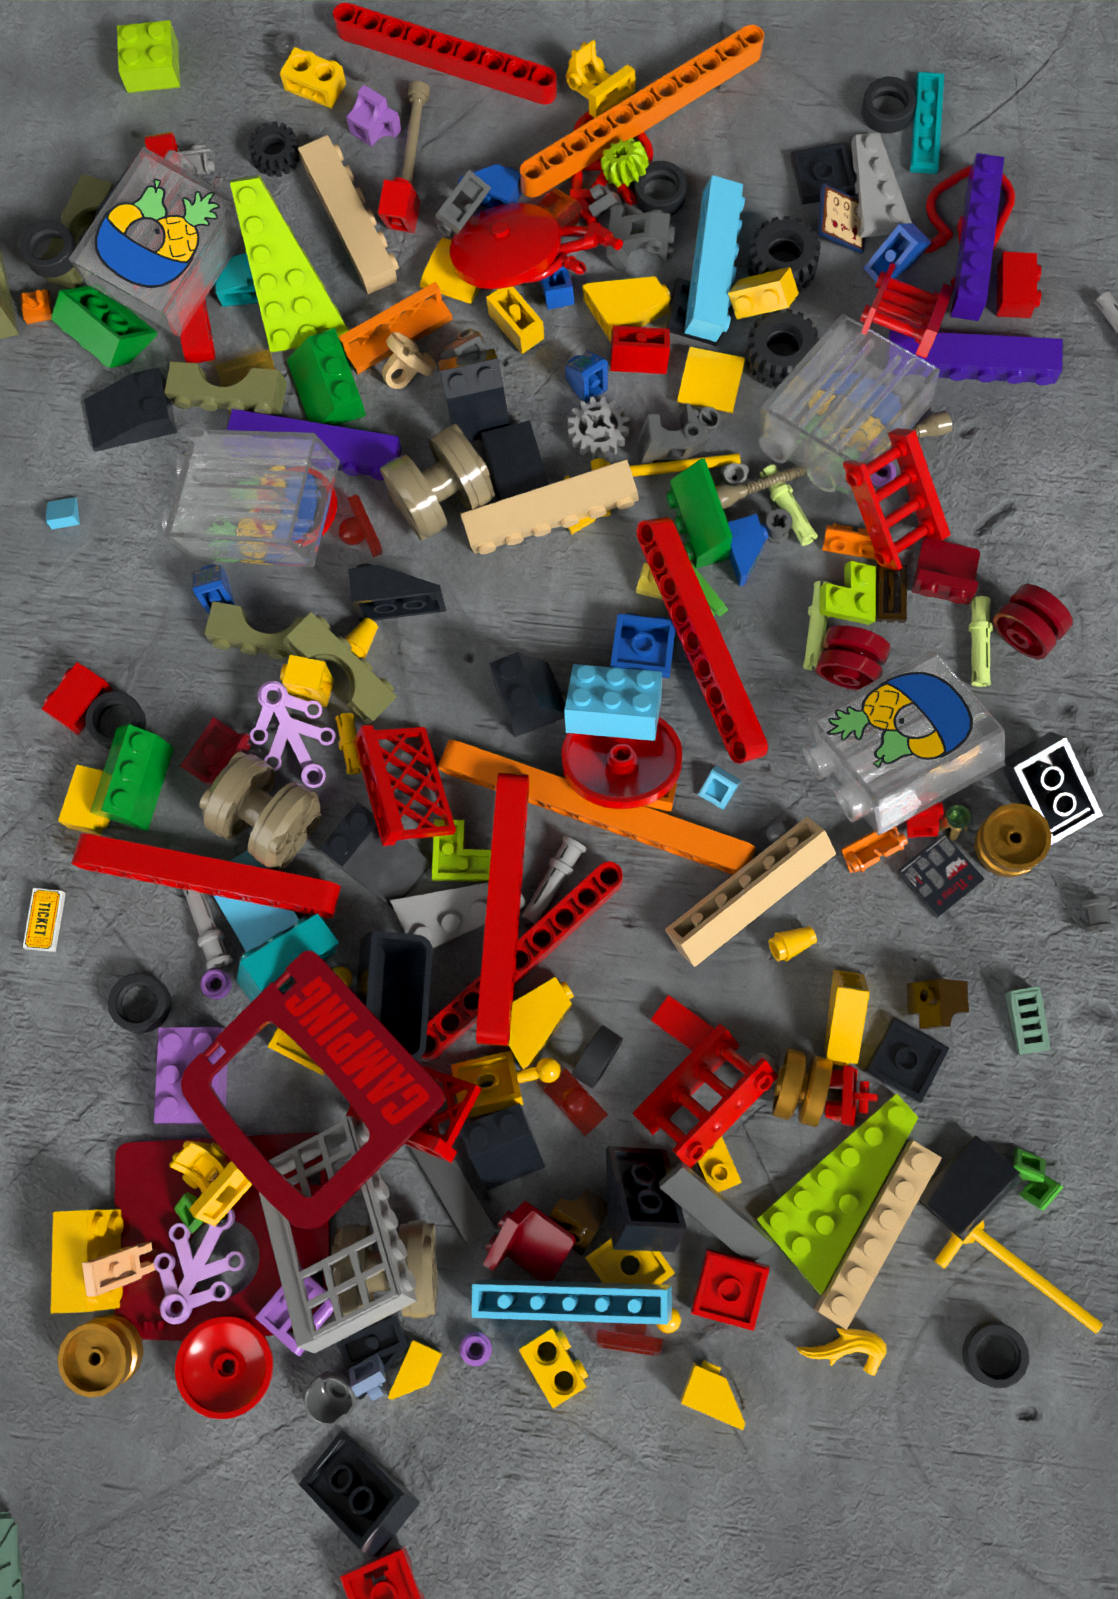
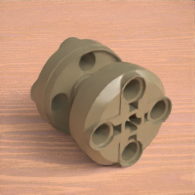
M457 424L441 430L433 438L429 439V445L437 463L423 472H420L415 463L406 454L394 458L380 468L391 499L420 541L434 536L447 526V520L439 502L454 493L469 511L480 508L495 498L489 477L490 474L484 461L476 453Z
M239 751L231 758L212 786L202 796L199 806L202 809L204 825L214 834L228 840L240 835L249 825L253 826L248 842L249 854L268 868L278 867L284 870L289 866L321 821L322 814L320 813L318 794L305 785L291 782L279 790L274 797L271 796L270 793L275 780L274 768L255 754L247 755Z
M425 1220L400 1223L399 1239L407 1250L405 1260L408 1270L411 1271L416 1281L414 1291L417 1302L401 1309L402 1316L412 1317V1319L428 1318L430 1315H436L438 1296L434 1223H427ZM347 1224L342 1228H337L331 1255L370 1236L371 1230L369 1225ZM372 1244L357 1251L363 1272L383 1262L380 1251H373ZM350 1255L332 1264V1273L336 1286L355 1277ZM385 1271L365 1281L371 1302L374 1301V1292L391 1291ZM358 1285L338 1294L344 1316L363 1307Z

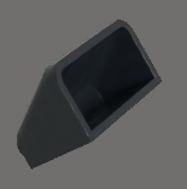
M372 930L360 939L356 996L417 1060L424 1054L426 1049L433 954L432 945L422 935Z

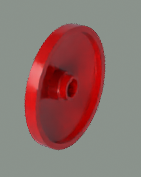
M526 203L503 204L476 214L466 222L458 234L455 233L450 244V259L456 274L464 282L484 289L508 288L527 282L546 270L559 253L561 235L557 221L547 210Z
M661 717L658 718L655 741L568 733L563 742L561 752L563 773L571 788L583 799L595 805L611 809H632L655 802L671 790L677 782L682 769L683 754L680 739L675 730Z

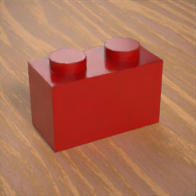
M394 177L393 181L384 179L378 209L379 216L389 230L415 234L421 203L416 191L406 179Z
M1003 251L997 265L996 317L1031 318L1035 307L1038 308L1040 306L1041 290H1037V282L1040 281L1042 268L1041 265H1037V253Z
M613 325L610 371L649 374L667 373L670 353V329Z
M76 662L73 667L64 673L62 682L57 689L47 695L44 706L41 709L52 719L78 736L86 726L85 716L89 705L103 693L112 692L113 688L103 678Z

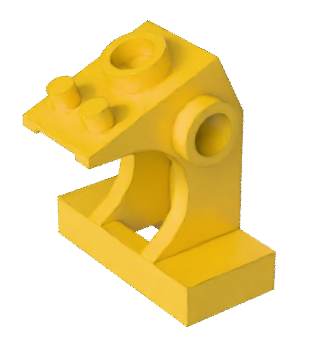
M592 40L588 44L583 42L580 50H572L570 53L572 57L568 62L569 67L565 77L572 90L577 91L589 100V115L596 118L635 92V69L627 64L614 74L607 73L602 59L596 56L595 40Z
M187 1140L183 1144L184 1149L172 1156L173 1161L169 1166L184 1174L182 1176L183 1180L194 1189L199 1187L202 1195L189 1208L194 1218L216 1226L252 1184L232 1161L230 1163L224 1158L226 1153L218 1144ZM219 1173L217 1178L213 1182H211L214 1179V1177Z

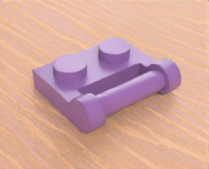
M312 1276L303 1279L309 1300L328 1291ZM281 1286L255 1318L292 1352L301 1356L305 1350L297 1347L295 1336L288 1332L292 1324ZM331 1299L325 1301L313 1315L316 1330L321 1327L333 1312Z

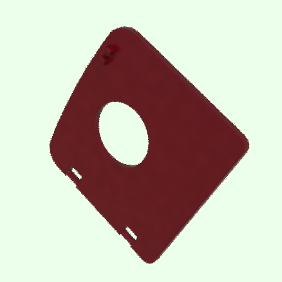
M319 1133L256 1135L248 1137L268 1160H271ZM214 1138L124 1143L118 1147L115 1154V1210H121V1218L123 1220L121 1249L127 1246L150 1242L152 1244V1251L139 1255L140 1263H154L156 1256L161 1253L173 1255L175 1267L172 1271L179 1288L184 1274L175 1243L169 1237V1230L174 1224L183 1222L175 1212L174 1207L184 1194L189 1192L199 1198L202 1192L199 1187L194 1189L189 1186L182 1178L184 1174L171 1168L169 1164L173 1161L172 1156L184 1149L183 1144L187 1140L207 1144L212 1142L218 1143ZM226 1155L224 1158L226 1159V1161H227L228 1163H230L231 1160H230V1158ZM322 1155L303 1164L304 1169L306 1170L310 1166L323 1161ZM296 1168L283 1176L289 1179L297 1175ZM326 1168L320 1171L321 1185H310V1177L307 1178L312 1196L328 1182ZM219 1173L214 1177V1179L211 1182H213L217 1178ZM300 1182L293 1185L302 1193ZM253 1185L232 1207L235 1213V1221L245 1226L252 1233L258 1245L259 1265L251 1283L240 1293L229 1297L225 1301L214 1300L193 1308L191 1316L185 1322L170 1324L163 1319L160 1313V1304L166 1295L160 1273L155 1269L153 1272L142 1275L141 1279L122 1286L123 1292L120 1308L114 1309V1315L126 1318L136 1327L142 1340L184 1341L186 1336L199 1324L222 1316L244 1319L255 1325L264 1336L274 1335L255 1318L281 1288L282 1283L260 1194ZM227 1214L222 1219H228ZM330 1219L320 1227L309 1230L296 1227L289 1222L299 1264L303 1269L330 1256ZM203 1222L194 1233L190 1234V1237L188 1239L189 1243L192 1237L195 1235V1233L208 1223ZM178 1227L175 1231V1237L177 1239L184 1237V1229ZM163 1257L160 1260L162 1269H166L169 1266V1259L167 1257ZM322 1269V1286L328 1290ZM195 1286L191 1295L201 1291ZM175 1301L172 1306L173 1311L177 1314L182 1310V1304L179 1301ZM323 1303L311 1308L312 1315L315 1314ZM291 1327L288 1332L292 1333L293 1328Z

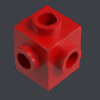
M915 789L910 793H905L904 804H899L900 822H906L907 838L938 836L939 820H944L943 802H937L936 791L928 792L927 789Z

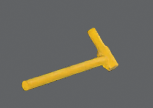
M740 454L631 465L629 467L633 477L681 472L705 458L708 468H716L726 464H740ZM597 458L590 462L591 471L611 465L603 458ZM611 510L606 511L607 513L602 517L611 515Z
M984 1220L964 1241L951 1232V1238L934 1260L937 1265L945 1269L962 1244L966 1245L967 1243L977 1241L1096 1334L1103 1325L1096 1317L983 1231L985 1227Z

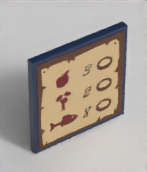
M823 183L820 193L818 235L862 254L864 253L865 237L859 236V228L861 227V219L857 213L859 200Z

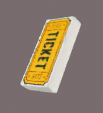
M33 888L23 942L24 949L56 952L66 895L64 891Z

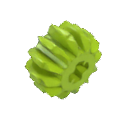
M632 138L626 142L620 139L617 144L611 143V148L604 150V156L600 159L605 178L609 183H614L617 187L623 183L629 186L632 181L638 182V177L644 176L646 168L649 166L644 147L640 141L635 142Z

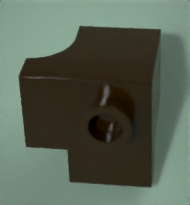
M938 978L907 984L908 1015H919V1029L929 1030L951 1027V1020L955 1014L969 1013L967 981Z
M585 1188L582 1195L576 1200L567 1201L560 1198L549 1218L575 1237V1244L572 1250L582 1256L607 1216V1202Z

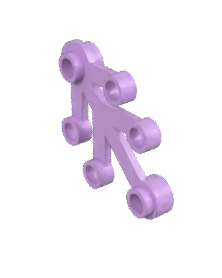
M278 681L265 682L258 691V701L262 706V710L256 727L250 732V740L256 745H262L267 741L268 732L266 730L274 712L280 724L270 753L264 760L267 762L268 758L275 757L278 760V766L274 770L277 771L281 767V755L288 739L303 769L301 772L303 784L309 788L321 786L325 781V771L321 766L313 764L299 734L317 739L321 745L328 746L335 741V732L328 727L319 728L290 718L285 708L289 707L302 711L309 719H316L322 713L321 704L317 701L308 702L288 695L285 686ZM269 691H276L279 697L276 701L268 700L267 693ZM309 705H316L319 709L318 714L310 715L307 711ZM257 730H261L265 734L264 740L260 742L253 738V733ZM324 731L330 732L332 735L331 741H322L321 733ZM309 771H316L318 773V780L316 782L308 780L307 774Z
M232 1208L227 1212L228 1219L225 1223H218L216 1226L209 1224L210 1227L194 1258L188 1241L191 1234L188 1227L183 1223H177L170 1228L169 1237L175 1243L184 1278L178 1288L172 1271L175 1267L174 1256L169 1253H161L156 1256L154 1268L160 1273L166 1294L160 1304V1313L166 1322L170 1324L183 1323L191 1316L193 1308L214 1300L225 1301L230 1297L231 1287L225 1281L215 1282L209 1290L193 1295L191 1293L197 1282L229 1270L240 1271L246 1265V1257L239 1251L230 1252L226 1258L206 1265L222 1231L229 1229L235 1221V1213ZM178 1227H182L185 1231L182 1239L175 1237V1231ZM234 1255H238L241 1259L240 1265L236 1268L230 1262ZM163 1257L169 1259V1266L166 1269H162L160 1266V1260ZM219 1285H223L226 1289V1293L222 1298L218 1297L215 1292ZM175 1301H179L182 1304V1310L178 1314L172 1309Z

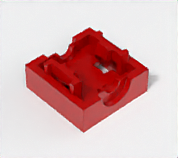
M405 1545L345 1571L340 1576L348 1599H425L414 1578L412 1562ZM373 1575L376 1580L378 1577L385 1575L386 1579L374 1584L372 1577H367Z

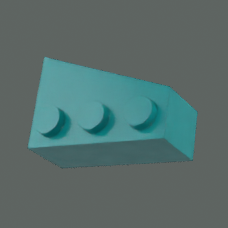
M247 253L215 262L216 294L222 307L258 303Z
M318 913L311 918L308 916L302 917L294 923L293 929L285 934L283 932L276 933L267 941V945L259 950L253 948L241 957L236 982L250 1002L270 983H273L304 951H314L324 961L336 953L339 942ZM292 976L279 987L281 992L288 988L286 983L294 979Z

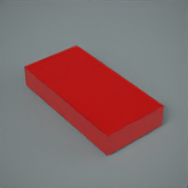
M669 995L650 1019L653 1024L691 1052L714 1030L712 1026Z

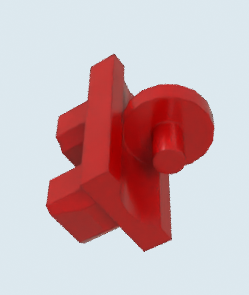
M844 1066V1070L832 1071L829 1089L843 1090L842 1102L826 1101L825 1117L841 1122L845 1126L856 1125L857 1101H859L858 1113H868V1102L878 1101L877 1094L869 1093V1081H860L859 1092H857L858 1069H854V1066Z

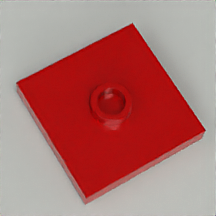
M706 1249L691 1307V1314L754 1331L770 1266Z

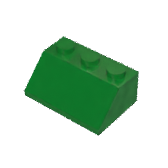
M100 284L60 290L51 316V320L60 326L63 332L72 336L80 343L82 348L90 351L104 366L109 368L129 364L156 338L158 333Z
M333 328L309 336L287 359L308 421L339 426L365 417L364 406L336 329Z
M705 458L671 479L669 492H666L670 509L675 508L677 518H675L679 535L684 534L686 540L684 548L689 559L693 560L696 569L728 560L733 538Z
M130 724L118 727L90 813L148 832L174 747L158 735Z

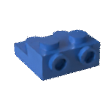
M635 613L618 614L610 667L662 672V678H669L675 637V627L672 620L662 616L650 618L642 617Z

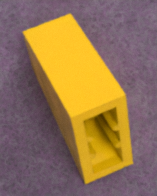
M656 276L593 282L583 285V301L610 342L612 340L613 325L643 327L669 313L671 294L665 284L661 285Z
M833 970L824 1051L827 1059L833 1060V1064L848 1066L849 1063L858 1064L870 992L865 975L861 973Z
M556 977L513 1002L509 1047L522 1069L532 1066L572 1008L570 999L574 997L573 993L565 981L559 983Z

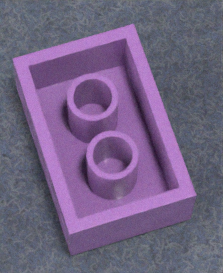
M158 1028L154 1123L160 1125H203L182 1093L181 1080L187 1066L215 1041V1038L224 1030L223 1028ZM220 1046L208 1059L214 1064L226 1051ZM228 1063L212 1079V1087L225 1107Z

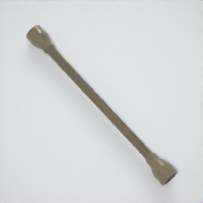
M943 410L931 414L924 421L915 424L913 428L909 429L915 430L918 438L925 436L938 437L952 431V421L948 412ZM844 450L838 452L841 457H843V454L847 455ZM831 455L829 458L825 456L821 459L804 463V465L801 464L800 466L780 471V473L757 479L756 481L749 482V484L721 485L715 488L722 508L725 509L732 506L739 499L751 494V492L761 491V489L774 486L775 483H784L785 481L799 478V476L802 477L806 474L823 470V468L825 469L836 461H832Z

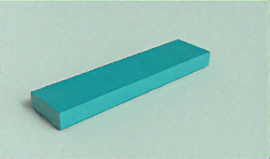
M917 72L916 103L913 112L910 157L911 173H938L944 90L943 73Z

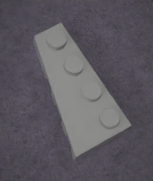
M880 133L856 134L851 141L853 169L857 174L855 191L859 197L857 213L861 219L859 236L890 235L898 224L912 223Z
M488 882L390 901L406 934L426 937L430 941L432 948H435L485 925ZM522 894L520 908L527 906Z

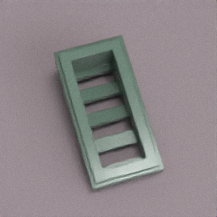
M1040 986L1005 993L1018 1055L1050 1050ZM1031 999V1004L1022 1006L1018 1004V1000ZM1033 1011L1034 1017L1021 1019L1020 1013ZM1036 1023L1037 1029L1022 1030L1023 1025ZM1039 1036L1040 1042L1024 1043V1038Z

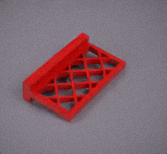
M373 725L361 726L353 742L382 846L395 845L397 840L454 835L456 827L426 728L374 730ZM419 737L420 750L417 751L405 743L406 738ZM387 739L396 747L390 753L380 746L378 740ZM399 748L414 757L409 765L394 756ZM416 760L428 767L429 774L427 777L412 768ZM389 762L404 771L399 779L387 772L386 765ZM406 774L422 783L417 791L402 782ZM424 786L435 792L437 799L434 803L420 794ZM396 788L411 797L407 805L395 799L393 792ZM414 800L429 809L425 817L409 808ZM434 812L443 818L445 826L437 827L427 819ZM404 814L419 824L416 829L404 830L401 821Z
M422 1066L437 1083L443 1082L448 1109L438 1115L434 1113L404 1145L452 1163L457 1154L452 1145L471 1111L481 1088L476 1084ZM467 1090L468 1092L463 1101L455 1105L453 1095ZM350 1106L345 1116H352L363 1123L358 1113ZM450 1118L451 1124L446 1134H440L438 1124Z

